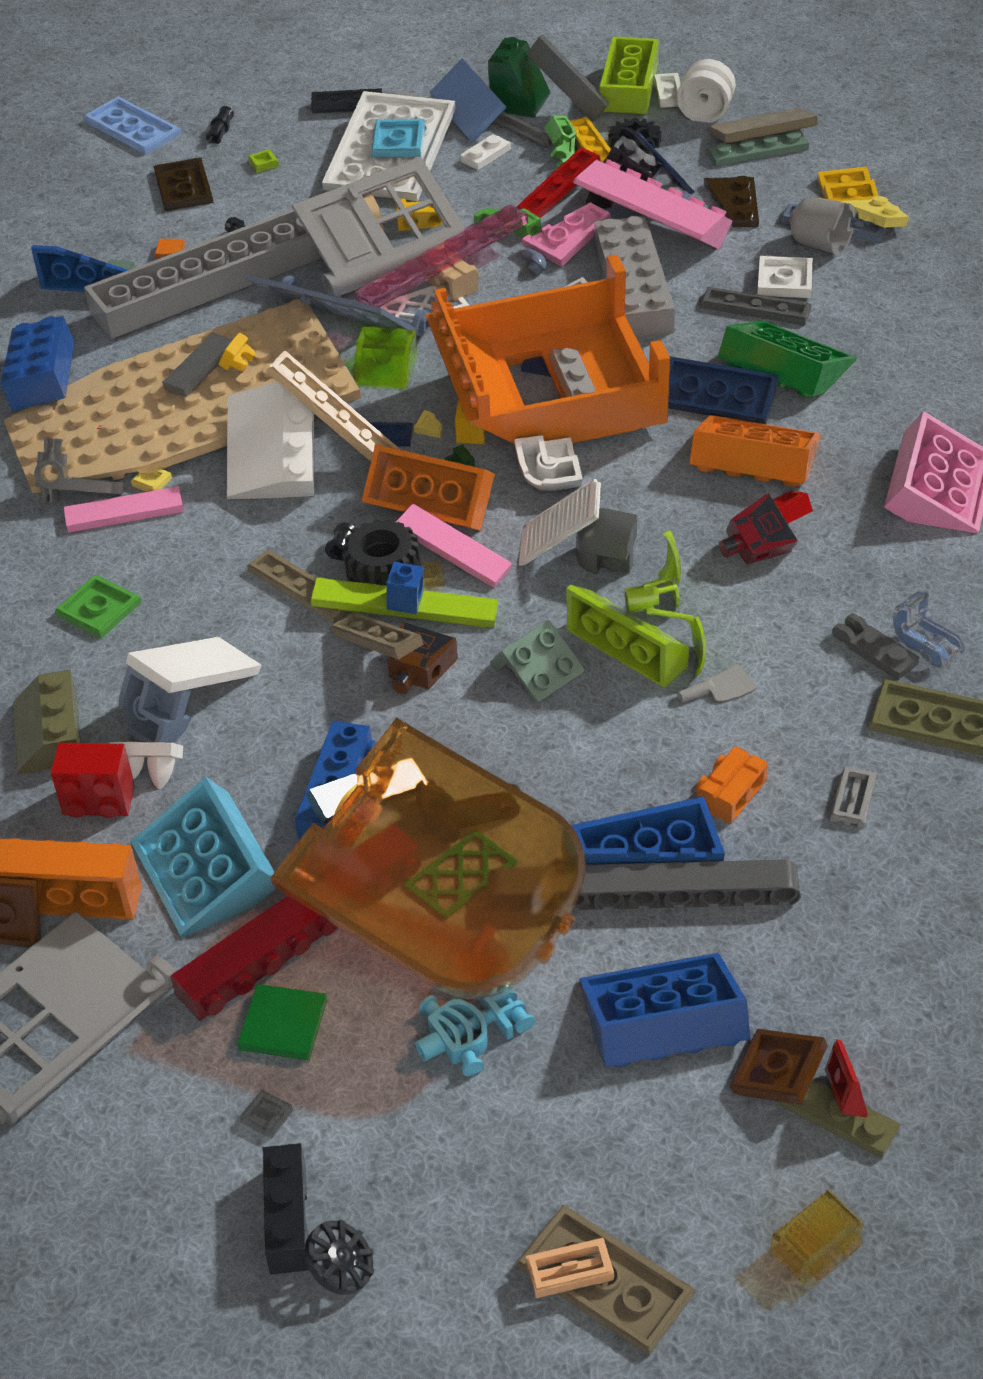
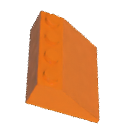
M709 415L694 430L689 465H695L697 470L704 472H713L714 469L724 470L726 475L741 477L742 474L754 475L755 480L769 482L771 479L783 480L782 484L797 487L800 486V483L805 484L809 477L821 433Z

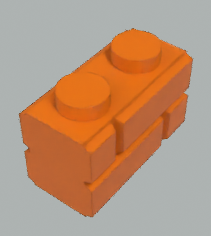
M735 746L726 756L722 754L717 758L713 771L708 777L704 775L699 779L695 788L697 798L704 796L710 814L732 824L765 784L768 764L765 760L755 755L750 756L749 752Z

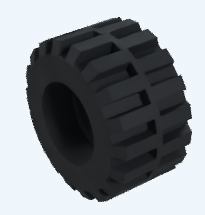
M373 520V523L368 524L366 522L361 524L360 528H354L351 531L352 535L346 536L342 547L346 576L348 581L387 586L393 562L421 566L416 534H413V530L409 526L404 527V523L401 522L393 523V520Z

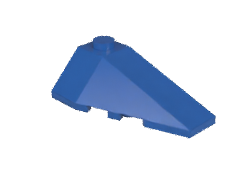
M32 245L31 247L41 289L85 292V286L128 271L127 269L58 246Z

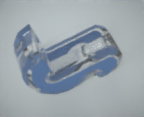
M918 591L895 607L893 611L894 631L900 642L907 649L916 653H927L929 664L942 669L965 652L964 642L958 634L926 617L928 593Z

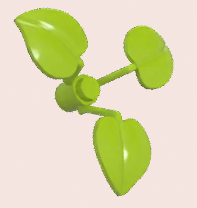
M671 530L663 533V536L668 540L667 558L663 569L657 574L660 578L643 583L641 586L624 588L625 604L628 613L646 610V615H660L686 620L691 627L693 646L698 656V667L695 675H699L704 667L707 652L706 638L699 617L654 608V606L659 605V594L666 592L672 593L675 607L680 605L677 584L680 583L681 560ZM661 583L666 585V587L657 588L656 586Z

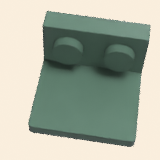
M550 620L503 649L490 661L493 668L497 671L506 666L509 670H512L535 702L542 701L585 671Z

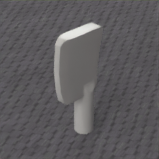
M735 664L726 671L705 679L703 683L678 691L677 697L683 704L710 694L716 703L740 698L755 691L756 685L738 664Z

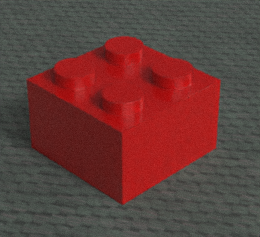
M58 743L51 769V777L62 814L75 818H80L84 815H99L105 818L128 816L135 784L125 744Z

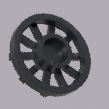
M341 1219L339 1221H325L309 1234L305 1244V1259L311 1274L321 1286L336 1294L349 1295L362 1289L374 1274L375 1269H373L372 1256L374 1252L362 1236L363 1232L361 1230L357 1231ZM332 1230H338V1240H336ZM321 1231L325 1232L330 1244L318 1237ZM346 1235L351 1238L348 1243L345 1241ZM315 1243L324 1248L321 1254L314 1253ZM355 1243L359 1247V1250H354L352 1248L355 1245ZM363 1256L364 1263L356 1260V1257ZM317 1261H322L326 1269L324 1273L317 1264ZM353 1267H356L364 1272L362 1278H360L357 1271ZM346 1272L350 1274L355 1285H347ZM331 1274L339 1276V1284L329 1278Z

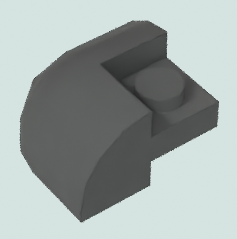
M599 508V519L576 534V558L579 565L587 572L595 575L598 574L600 567L607 568L612 572L630 573L633 567V545L637 538V515Z

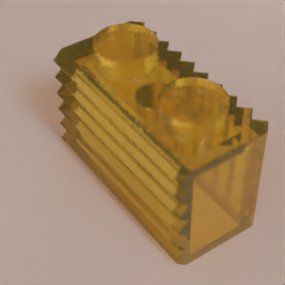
M827 1190L818 1199H815L813 1203H810L807 1208H804L802 1212L798 1213L796 1217H792L790 1222H786L784 1226L773 1233L770 1252L803 1285L813 1277L819 1281L831 1271L834 1266L833 1261L840 1255L844 1254L846 1257H849L857 1251L863 1242L861 1237L864 1222L831 1190Z

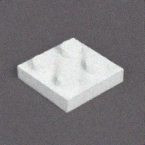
M760 256L757 295L811 298L813 258Z

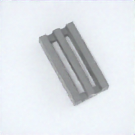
M843 767L830 822L837 823V820L843 821L844 825L850 826L852 823L864 829L877 773ZM849 776H853L855 780L847 811L842 812L840 808ZM862 778L868 779L859 815L853 814Z

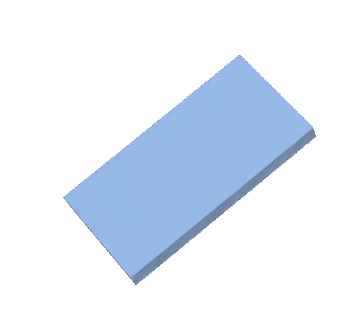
M119 96L83 116L85 123L145 155L181 135V128Z

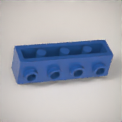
M332 721L295 818L299 840L330 845L338 844L341 835L334 831L332 820L322 824L306 794L312 788L367 770V760H373L376 752V741L372 740L370 726Z

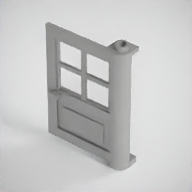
M421 156L292 205L294 212L331 272L321 277L323 289L326 294L341 297L343 294L419 265L423 257L429 254L434 255V252L442 248L450 252L457 249L461 252L467 251L469 240L471 239L469 229L461 223ZM415 177L428 200L405 208L392 185ZM386 188L399 211L376 219L363 196ZM432 205L446 228L423 237L409 213ZM403 216L417 239L393 248L380 225Z
M75 911L1 971L0 1000L18 986L36 1001L43 1010L16 1033L12 1032L0 1021V1033L7 1038L0 1045V1057L15 1045L42 1069L12 1095L0 1085V1125L4 1122L10 1126L15 1124L173 987L170 976L177 970L162 957L155 955L146 963L147 972ZM51 1015L78 1039L48 1064L21 1039Z

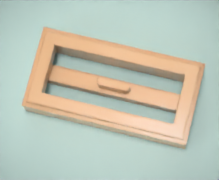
M604 1238L526 1256V1265L534 1287L535 1298L614 1280V1271ZM597 1253L600 1255L599 1257L577 1262V1260L562 1263L561 1266L538 1271V1267Z

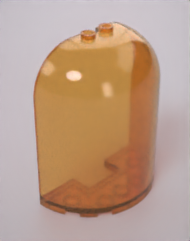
M396 717L356 768L357 787L323 829L313 823L270 877L271 883L276 889L434 988L452 996L484 998L513 988L530 975L540 963L545 965L551 958L556 947L554 945L560 934L565 936L569 932L576 918L571 914L576 906L584 882L585 855L577 833L560 814Z

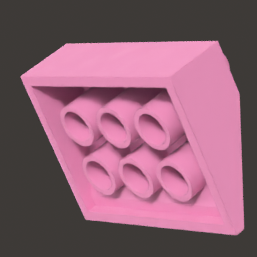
M923 411L903 433L884 508L908 522L978 533L983 516V447Z

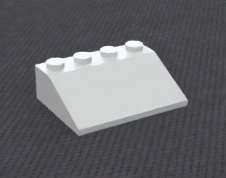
M278 382L228 395L227 499L314 496L313 412Z

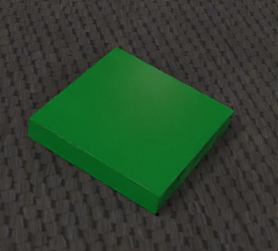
M257 984L237 1043L238 1049L240 1051L310 1061L327 1004V994Z

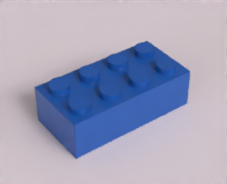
M50 316L42 319L40 322L32 324L21 323L12 328L0 381L12 411L66 397L75 343L64 316L56 318Z

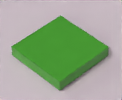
M95 574L55 609V614L57 617L102 639L142 601L140 596Z

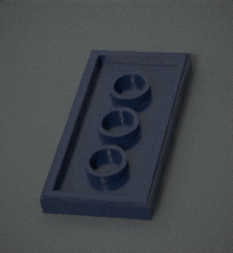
M670 356L668 408L766 424L778 386L779 375Z

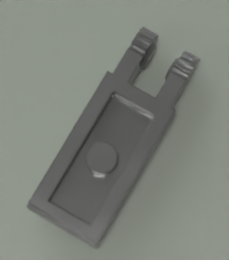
M851 613L846 617V626L838 623L832 629L833 636L848 645L850 650L897 680H900L919 664V656L872 626H868L865 619L857 616L855 613Z

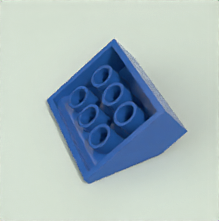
M719 952L579 978L597 1048L605 1067H622L633 1061L644 1059L660 1060L667 1055L681 1052L697 1053L703 1050V1048L718 1045L733 1046L738 1044L739 1041L751 1039L747 999Z

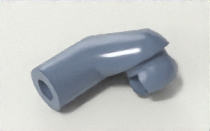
M526 247L523 250L522 258L530 262L528 270L535 275H540L542 269L545 270L547 266L545 256L530 247Z

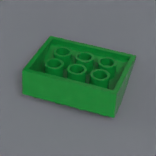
M763 320L726 326L717 358L725 360L726 365L730 367L779 375L778 387H792L798 390L797 394L806 398H813V396L824 394L857 359L853 355Z

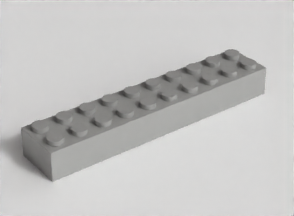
M293 209L90 284L85 286L84 289L90 314L107 335L114 339L254 285V283L246 280L247 274L269 279L322 257Z

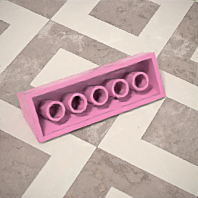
M608 159L605 163L595 160L573 182L594 194L636 211L717 249L721 247L732 223V220L725 217L726 211L713 205L711 210L703 207L705 202L692 196L689 200L682 198L683 192L669 187L668 191L661 188L662 183L652 178H648L647 182L641 180L642 174L629 168L625 173L619 170L621 165Z

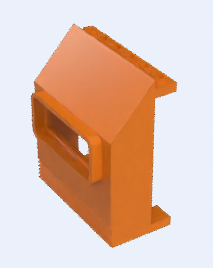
M618 254L607 256V279L470 306L453 308L451 301L447 302L446 288L434 290L435 302H431L432 313L425 314L468 422L513 444L514 439L543 435L544 441L571 437L573 444L636 431L640 427L643 429L644 427L649 428L651 425L654 427L656 424L667 423L670 356L661 340L650 342L648 363L625 316L626 270ZM570 348L577 350L596 391L566 397L549 360L551 349ZM543 357L560 395V399L525 406L508 367L520 365L525 359Z

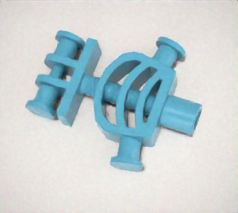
M500 976L491 980L486 989L483 985L476 987L477 999L485 1009L481 1012L474 1005L462 999L450 1000L440 1007L437 1004L438 999L434 995L426 997L419 1006V1012L422 1015H428V1026L431 1034L415 1041V1047L424 1062L445 1052L453 1064L463 1063L462 1072L465 1076L469 1077L480 1073L484 1068L482 1060L476 1057L483 1054L488 1047L486 1025L495 1022L506 1039L509 1040L513 1038V1025L510 1020L513 1019L516 1023L515 1030L518 1033H522L534 1026L535 1018L530 1014H526L525 1004L521 1000H517L516 992L513 989H508L506 987L507 981L504 977ZM480 1030L481 1034L479 1037L473 1040V1032ZM465 1036L467 1043L461 1045V1038Z

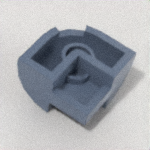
M128 665L118 706L123 707L124 716L129 725L126 730L141 742L173 743L185 732L191 720V717L185 714L191 690L168 693Z

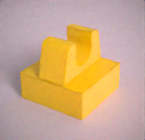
M239 332L225 349L218 365L227 371L230 367L244 371L248 362L242 358L252 362L256 354L246 344L249 338Z

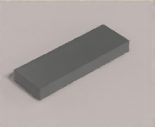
M212 333L162 382L164 389L187 397L218 366L225 349L233 339Z

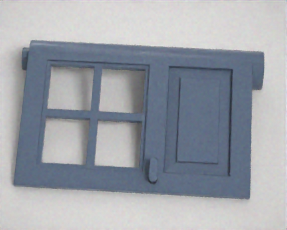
M247 274L246 280L288 303L299 299L300 302L310 305L315 310L421 337L430 330L425 314L430 313L427 310L419 309L411 322L400 319L379 307L301 288L302 280L297 277L287 275L282 282Z

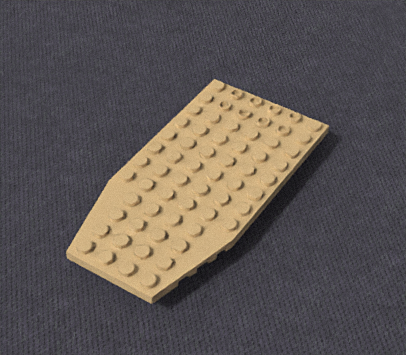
M296 299L284 305L266 309L261 313L243 317L238 321L217 326L212 330L191 335L186 339L165 344L160 348L140 353L120 362H114L68 385L64 399L27 407L3 421L31 492L34 494L41 493L42 489L36 487L34 471L37 466L38 452H44V438L63 439L61 453L67 454L68 477L89 479L112 476L113 480L124 479L125 474L132 472L150 474L157 469H164L227 446L228 395L277 382L266 371L284 350L346 403L361 398L360 389L311 306ZM241 332L249 338L246 344L256 354L252 362L242 358L248 362L244 371L230 367L227 371L218 365L187 397L164 389L162 382L212 333L234 339ZM48 465L45 468V477L50 481H55L58 477V470L52 465Z

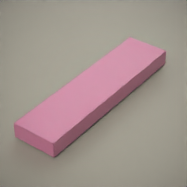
M179 486L64 507L68 533L184 512Z
M412 504L396 521L404 523V527L409 526L413 530V534H416L418 543L491 587L495 588L511 570V562L415 504Z

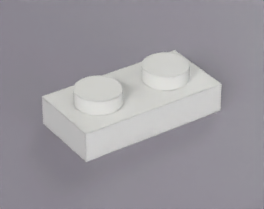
M678 73L655 74V87L660 108L679 107L677 94L681 83Z
M492 134L460 155V162L479 170L511 150V142Z

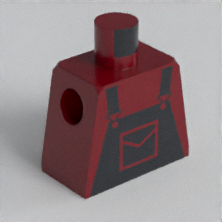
M768 493L730 520L726 528L729 537L719 541V549L726 558L739 553L743 561L748 565L790 553L798 540Z

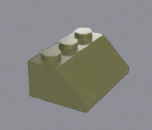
M71 670L38 675L13 701L17 774L52 769L58 743H81L77 693Z

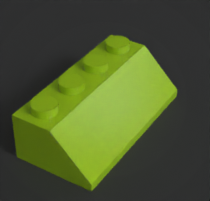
M569 585L566 588L568 632L663 688L668 686L688 668L689 646L685 645L681 640L671 637L656 626L638 618L632 612L628 613L609 599L591 590L574 585Z

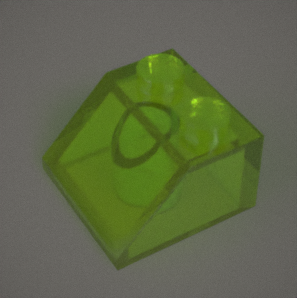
M362 326L356 343L353 374L356 384L407 389L418 355L416 331L402 328L390 329Z

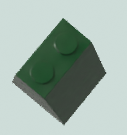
M504 37L488 60L489 88L506 106L503 112L535 118L549 97L550 89L540 68L527 55L530 49L528 42L518 40L515 37Z

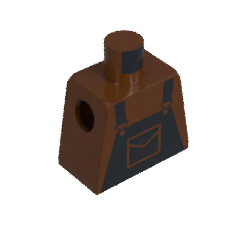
M402 622L400 628L420 634L424 645L399 660L388 656L389 677L393 678L391 686L400 694H406L412 685L429 690L458 659L457 640L448 635Z

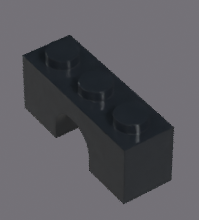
M302 1144L263 1147L265 1256L270 1275L309 1271L305 1259V1244L308 1238L305 1213L307 1183Z

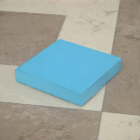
M377 119L372 144V158L420 157L422 155L425 130L424 119Z

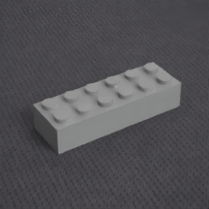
M631 216L622 219L595 221L594 246L604 279H607V256L618 254L626 270L625 316L635 336L643 337L674 333L675 307L646 217Z

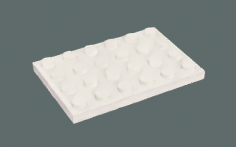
M363 91L322 181L323 190L330 191L418 158H372V144L377 119H424L425 130L421 158L430 171L456 110L455 101ZM415 177L392 185L400 199L419 200L422 188ZM386 188L371 193L376 197L392 198Z

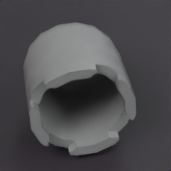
M807 197L790 213L789 224L791 225L792 237L803 246L837 256L838 249L844 251L851 240L854 229L849 228L851 217L855 218L854 206L850 203L820 197Z

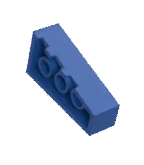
M704 796L571 825L570 849L576 865L724 861L725 852Z

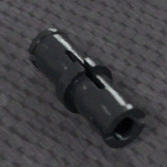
M221 107L218 115L212 119L211 128L206 135L207 141L212 137L209 143L219 144L224 133L228 132L230 128L229 123L234 117V112H230V107Z

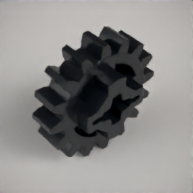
M636 117L631 119V121L624 119V123L617 121L616 126H611L610 131H608V143H610V148H612L624 136L627 139L633 140L640 149L646 152L648 150L634 135L635 132H639L653 148H659L661 143L660 126H654L653 121L647 123L645 118L641 121Z

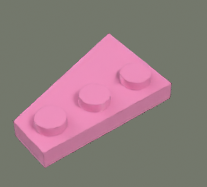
M588 203L564 216L562 222L554 226L546 225L541 228V233L533 237L530 234L522 238V244L524 247H530L538 251L546 259L563 267L594 237V222L611 219L608 211Z

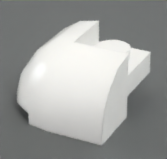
M543 435L514 439L519 467L528 484L538 490L545 491L582 486L583 478L578 457L574 453L571 437L544 441Z

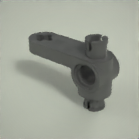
M44 438V452H38L37 466L34 471L36 487L42 488L40 502H49L50 500V503H59V489L123 494L124 482L68 477L67 454L61 453L63 439ZM48 465H52L58 470V477L55 481H50L45 477L44 472Z

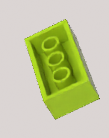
M612 36L600 83V93L609 102L603 112L648 113L655 74L658 68L659 39Z

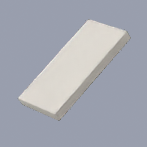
M219 637L130 652L126 660L130 667L168 693L257 675L261 669V664Z

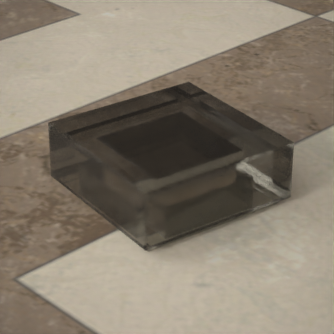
M261 1089L241 1115L240 1121L242 1124L272 1139L293 1112V1107L291 1104Z

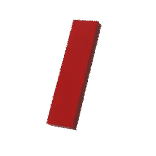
M583 147L579 148L517 205L516 210L526 209L539 218L543 217L576 186L573 182L580 173L595 160L601 161L600 155Z

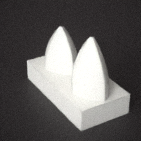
M109 742V744H125L133 780L140 773L144 758H147L150 778L158 789H162L170 779L175 759H183V746L175 743Z

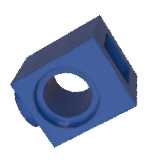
M393 562L387 581L388 610L417 614L423 596V566Z

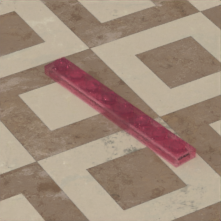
M512 205L502 208L500 211L466 228L459 234L446 239L441 244L407 261L377 280L366 284L354 292L355 301L380 308L528 223V214Z

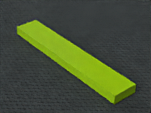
M317 577L311 597V606L494 628L498 599L423 590L417 614L387 609V586Z

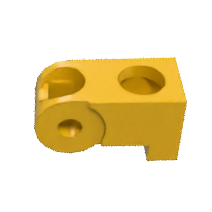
M400 199L405 208L420 203L406 202V199ZM432 205L409 213L418 229L434 228L442 225V221ZM403 216L397 218L398 231L411 230Z

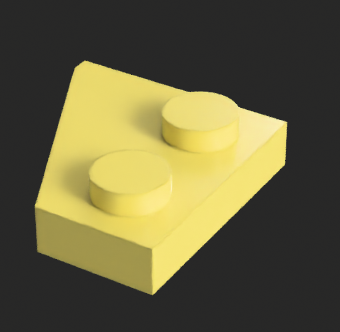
M875 196L871 200L841 201L852 204L855 212H859V219L872 222L875 225L887 228L905 227L908 224L909 216L903 213L898 206L891 204L885 197Z

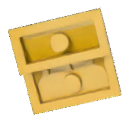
M867 167L818 172L817 181L825 199L841 202L871 200L873 197L879 196L875 181L870 179Z

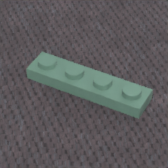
M792 130L787 133L767 135L738 142L720 143L716 146L708 147V155L715 167L809 150V142L801 130Z

